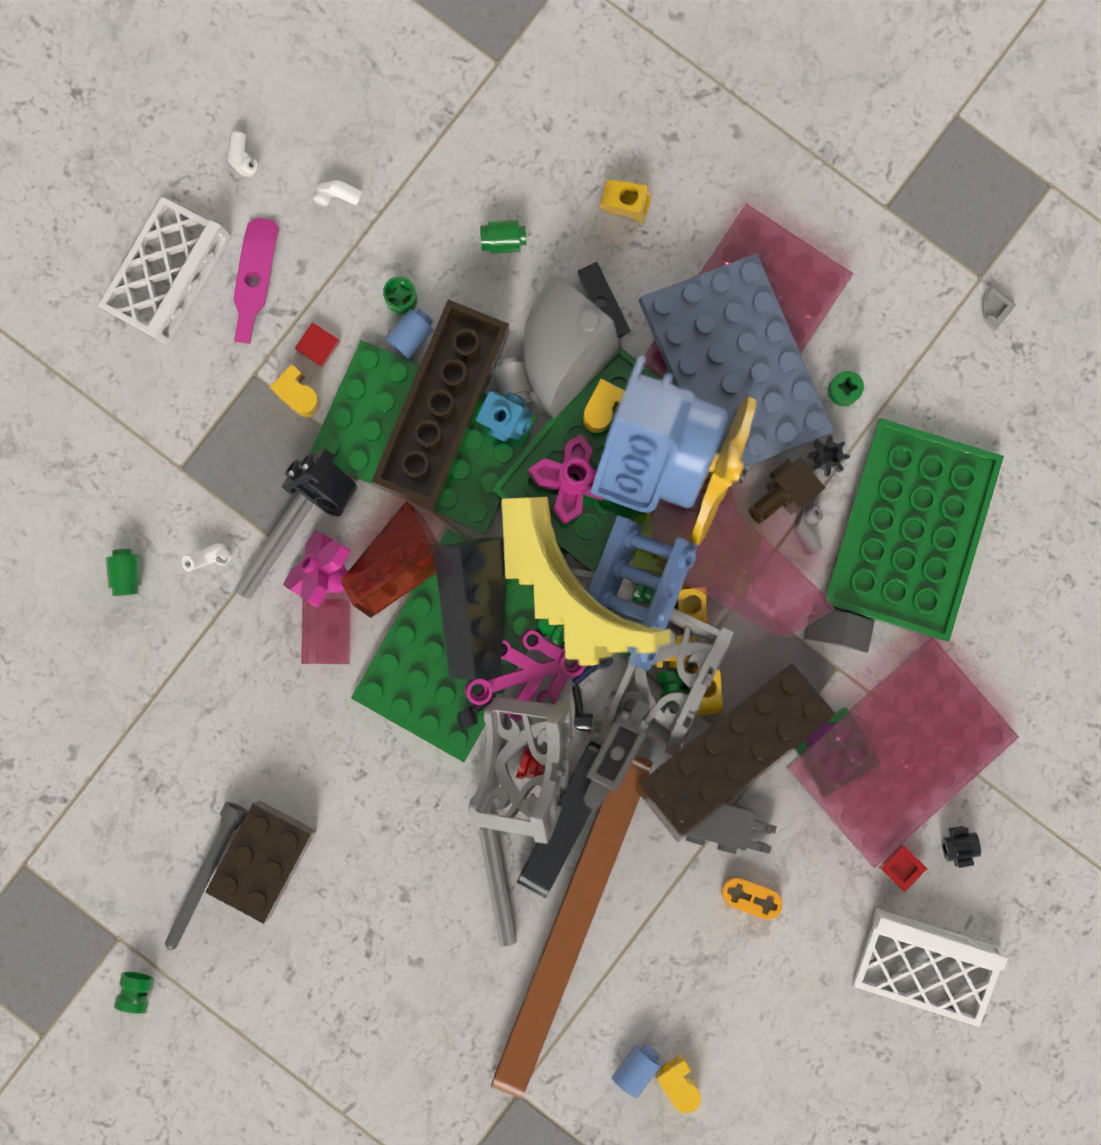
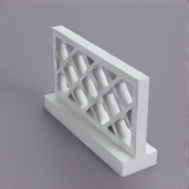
M161 197L98 307L168 346L229 242L231 235L216 222L208 221ZM168 208L175 212L178 223L162 228L161 218ZM196 224L205 227L199 238L188 241L185 228ZM180 230L183 243L167 248L164 235ZM159 237L161 251L146 255L145 246L148 240ZM185 251L186 261L183 266L172 269L169 255ZM164 258L167 271L152 276L148 262ZM143 265L146 278L131 283L129 278L130 271L133 267ZM169 278L170 288L167 294L156 296L153 283ZM147 285L151 299L135 303L133 290ZM127 293L130 306L118 310L111 307L118 294ZM152 306L154 316L149 325L146 326L140 322L138 310Z
M876 907L872 918L873 926L854 977L853 986L980 1027L1000 970H1005L1008 957L1002 948ZM879 934L892 938L897 948L879 956L875 948ZM898 941L905 942L906 944L900 946ZM916 946L923 948L929 958L910 966L904 952ZM930 951L936 952L937 954L932 956ZM872 953H874L876 958L870 960ZM901 954L907 968L890 976L883 962ZM946 957L956 959L960 968L942 976L935 962ZM961 961L967 962L969 964L963 966ZM880 964L886 976L885 979L876 983L863 980L866 970ZM932 964L939 978L921 986L914 972ZM978 967L990 970L986 981L973 986L967 972ZM911 974L918 988L906 994L897 991L893 982ZM964 975L970 988L952 996L946 982ZM890 984L892 989L886 988L885 986ZM943 985L949 998L937 1004L928 1001L925 992ZM982 991L981 996L979 998L977 993ZM922 995L923 999L917 998L916 996ZM974 995L978 1002L974 1015L961 1012L956 1003ZM953 1005L955 1010L948 1008V1006Z

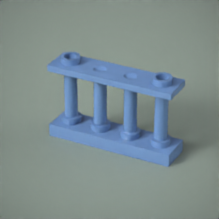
M617 516L588 593L610 611L613 609L643 621V626L666 629L688 570L695 562V552L698 546L680 537H677L674 547L641 535L644 526L627 518ZM636 548L668 559L661 578L629 566ZM623 579L656 590L649 609L617 597ZM628 647L627 652L632 653L628 664L649 671L651 664L654 663L658 656L659 648L658 652L637 653V647Z

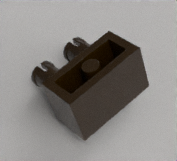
M798 458L794 463L787 459L769 474L772 481L766 485L768 493L747 511L757 524L765 521L781 507L785 508L792 515L826 487L801 458Z

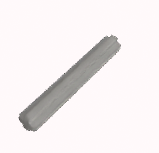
M298 493L235 587V591L242 597L250 599L314 505L302 494Z
M482 828V830H479L498 940L500 946H511L516 944L517 938L497 830Z

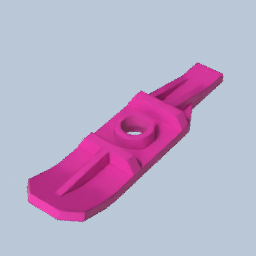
M255 218L247 223L233 296L238 311L235 342L251 344L256 316L266 305L275 247L279 234V227L273 220ZM252 276L260 278V283L255 287L250 286L248 283L249 278Z

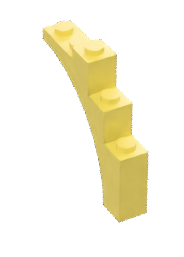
M548 497L502 499L505 578L519 579V585L534 584L535 619H548L550 625L564 624L565 659H579V665H598L600 658L612 656V652H627L628 647H637V653L658 652V646L671 643L670 630L645 627L625 620L603 607L582 587L570 571L558 547L551 524Z

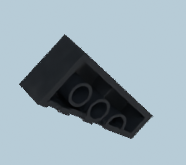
M504 537L478 538L433 547L449 678L477 680L500 674L506 594Z

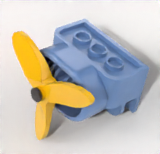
M639 355L614 418L590 493L640 512L654 511L659 499L684 508H690L698 496L707 472H712L691 536V543L699 546L705 538L728 488L734 481L737 482L738 479L741 484L744 481L749 464L744 466V463L740 460L749 437L757 402L756 399L746 396L736 413L720 453H716L726 425L728 412L724 408L694 398V393L670 385L673 374L666 373L663 382L641 374L646 357Z

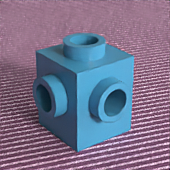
M489 391L476 421L491 428L489 431L490 435L506 442L508 438L520 439L521 435L524 436L532 423L530 416L533 410L524 405L526 402L524 398L512 392H508L507 396L499 392Z

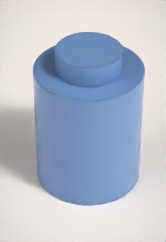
M409 309L384 339L398 353L409 359L434 331L430 326L433 320L421 309H418L416 312Z
M644 1044L643 1047L635 1045L611 1078L626 1093L634 1098H638L662 1067L658 1061L661 1056L647 1044Z

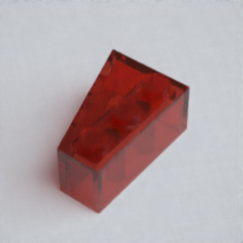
M407 501L340 580L352 605L369 618H372L436 574L433 547L440 545L423 515Z

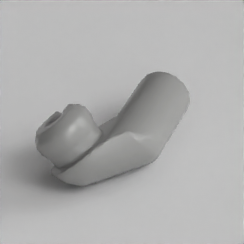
M818 506L806 507L800 513L795 527L796 534L808 555L823 548L815 534L819 521L823 519V512Z

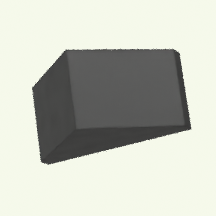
M810 607L804 639L868 653L875 621L847 612Z

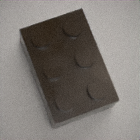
M260 800L252 803L205 893L264 924L271 918L316 830Z

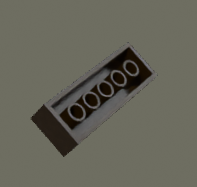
M447 300L371 481L375 487L433 511L437 510L509 337V323L452 300Z
M791 663L641 780L637 785L636 791L678 843L829 723L836 713L798 668Z

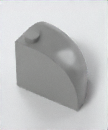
M552 278L537 296L529 312L523 336V360L534 394L545 411L555 419L618 355L621 348L613 320L578 290L560 279Z

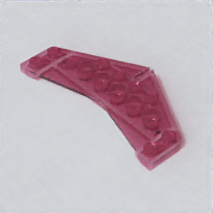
M707 472L692 507L684 508L659 499L657 507L654 511H651V539L674 547L677 537L691 542V536L712 472ZM730 486L717 509L705 538L697 547L695 562L688 570L684 583L779 638L788 637L835 610L827 596L737 512ZM652 554V560L658 557V555ZM663 559L655 566L665 570L668 559Z

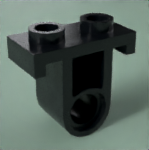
M326 448L315 454L309 453L301 461H293L285 472L287 479L282 485V488L291 495L297 490L322 511L336 517L343 514L358 489L357 484L332 463L336 456Z

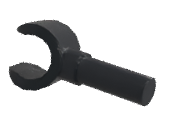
M573 686L572 692L575 704L574 727L578 731L590 732L593 714L583 713L580 686Z
M494 692L487 703L483 705L474 704L458 713L457 720L462 730L478 724L474 713L481 711L492 702L493 698L497 697Z

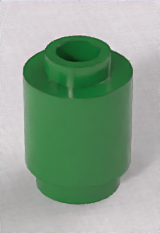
M519 220L490 221L488 225H480L482 252L490 251V254L521 252L520 246L527 245L525 226H519Z
M132 549L112 550V556L105 557L108 588H112V596L139 594L138 586L142 585L139 555H132Z

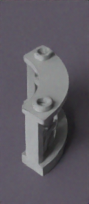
M673 608L669 622L685 629L682 643L675 644L677 636L675 631L671 629V643L658 647V656L651 666L665 659L678 656V674L682 681L692 688L690 693L672 692L666 694L657 702L649 686L647 670L629 664L617 693L611 692L604 709L609 710L606 722L612 725L613 721L620 716L622 711L628 714L631 713L632 710L624 707L627 700L632 699L637 702L639 699L650 705L648 708L649 714L642 720L649 724L646 730L648 732L646 737L665 746L664 752L671 756L680 751L702 704L701 700L707 688L710 687L734 635V632L724 627L719 630ZM691 632L714 644L690 642ZM686 655H691L688 664L690 662L698 664L699 668L696 673H688L686 671ZM635 676L638 690H629ZM674 700L679 704L680 709L678 712H673L670 706H668L664 712L662 706L668 701ZM655 718L660 724L652 721V719Z
M497 693V697L493 698L492 702L484 710V722L487 729L485 761L478 788L469 802L468 813L472 817L473 826L476 830L488 828L533 836L535 842L548 844L562 808L556 804L560 795V788L567 789L571 760L565 759L567 751L566 742L572 741L570 702L557 701L553 705L505 698L504 694ZM506 713L521 715L525 729L523 730L517 720L510 718L512 728L508 730ZM531 717L544 718L547 720L533 725ZM547 742V753L543 755L539 750L538 744L543 746ZM528 743L533 757L545 766V773L530 779L519 791L509 773L507 763L518 750ZM537 785L541 787L538 798L535 797V793H530ZM496 798L500 800V804L495 808L497 810L505 809L512 803L505 816L490 813ZM519 811H521L523 814L528 816L530 820L514 817L518 814Z

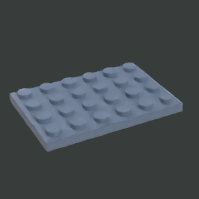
M757 253L639 298L638 302L668 372L673 374L672 381L674 386L694 393V398L724 408L728 412L726 425L716 453H720L736 413L746 396L756 399L757 403L750 426L749 437L740 460L744 463V466L749 464L750 467L834 432Z

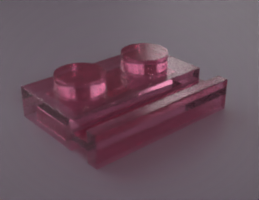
M302 599L301 664H350V599H323L318 607Z

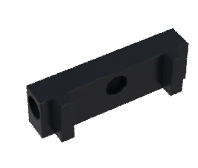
M598 262L578 270L577 275L580 283L584 287L590 301L596 305L597 300H605L606 305L598 308L613 320L617 337L620 338L629 334L631 330Z

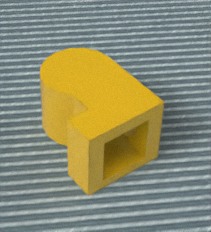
M607 180L604 185L599 208L613 215L632 218L633 221L645 223L652 195L646 185Z
M291 364L269 388L298 415L311 417L320 409V398L312 388L300 384L305 377Z
M600 379L583 415V423L590 432L601 433L610 426L613 417L612 410L614 407L619 408L625 391Z
M702 582L683 584L676 601L677 610L707 624L705 585ZM679 627L680 634L685 633V629Z
M699 666L689 667V673H696ZM719 668L701 700L702 704L696 717L723 713Z
M681 1053L663 1065L655 1076L674 1107L682 1113H691L699 1107L701 1094L697 1084L685 1076L691 1072V1069Z

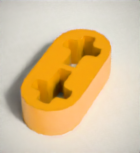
M737 876L729 877L722 884V898L733 908L766 920L776 918L782 911L783 903L781 897L777 892L768 887ZM737 883L741 884V890L750 894L749 898L746 899L738 896L735 901L731 900L732 895L728 892L729 887L735 888ZM768 895H771V901L775 903L774 909L768 908L766 912H762L763 907L759 903L754 902L755 897L766 900Z

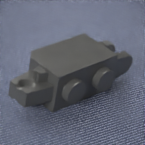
M638 699L630 714L622 711L620 716L616 718L586 775L587 778L591 779L583 798V803L588 808L597 809L602 804V801L605 800L609 790L617 792L648 733L646 730L649 724L642 721L650 706L647 703Z
M727 803L690 832L685 840L703 846L706 840L718 843V850L736 854L737 849L746 851L747 848L770 854L772 846L765 842L749 840L752 828L767 834H775L777 826L754 820L756 812L752 809Z

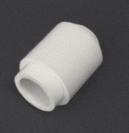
M517 357L500 360L498 362L499 367H496L494 370L499 393L507 396L508 392H512L526 400L525 403L530 402L532 388L526 374L524 361H517Z

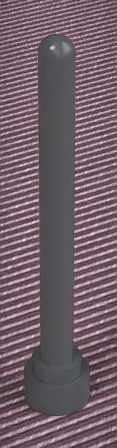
M225 802L220 812L222 817L220 823L222 825L165 941V947L168 950L177 948L233 830H238L248 813V810L231 802Z

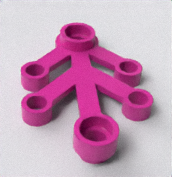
M527 629L521 634L520 640L522 645L529 650L538 649L553 660L539 663L511 648L510 644L505 639H502V643L505 644V651L501 654V659H506L522 669L487 680L485 678L468 680L465 684L464 692L473 704L483 705L491 699L493 692L525 683L516 699L531 701L543 678L555 674L548 690L539 692L536 697V702L542 703L545 696H551L552 701L550 704L555 705L568 679L579 676L585 670L586 665H579V659H575L571 666H566L565 647L559 648L543 639L536 630ZM535 634V643L528 645L526 643L527 637ZM475 684L482 685V691L479 694L472 693V687ZM506 713L511 719L517 721L523 719L521 715Z

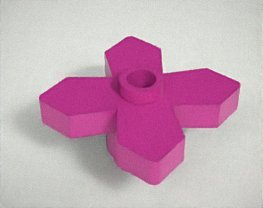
M578 435L565 444L563 464L544 458L530 467L528 475L537 488L558 490L553 510L563 524L569 523L582 513L583 495L598 500L604 499L590 493L598 470L592 469L589 464L593 449L582 435ZM569 476L575 477L577 481L572 480Z
M314 530L305 545V557L299 565L291 569L283 586L300 595L308 603L318 607L326 593L334 592L338 594L346 588L350 579V572L346 570L344 562L351 550L323 533Z

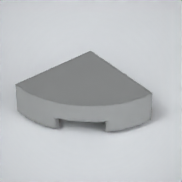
M993 285L988 287L983 296L982 314L990 329L995 331L1016 304Z

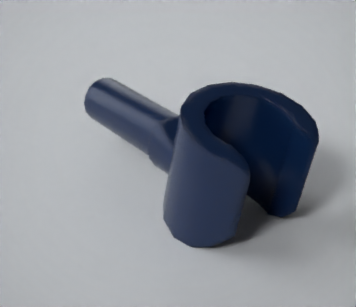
M613 658L605 665L600 663L598 665H587L588 667L579 676L572 679L573 683L578 686L598 669L608 668L613 663Z

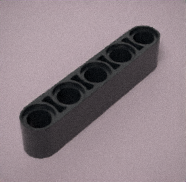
M592 740L587 745L568 781L567 789H564L557 802V805L562 808L548 844L536 843L516 882L544 898L549 894L593 810L583 803L584 794H586V790L591 782V779L587 778L586 775L602 745Z

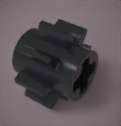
M829 435L824 445L819 440L813 442L817 451L807 455L808 458L814 459L815 465L812 467V471L819 468L824 470V476L828 477L831 474L832 468L839 473L844 470L840 462L850 458V455L843 454L842 447L845 445L844 441L837 444L833 442L832 435ZM831 450L834 456L831 458L832 460L825 462L822 457L825 455V452L827 453Z
M964 826L949 828L950 836L942 837L941 840L945 860L947 862L954 861V866H958V868L974 866L973 858L981 856V844L977 833H969L968 827Z

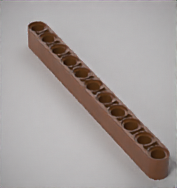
M636 755L617 792L609 790L605 800L602 801L598 808L494 1074L491 1087L520 1099L525 1094L641 797L636 791L637 785L649 775L653 761Z

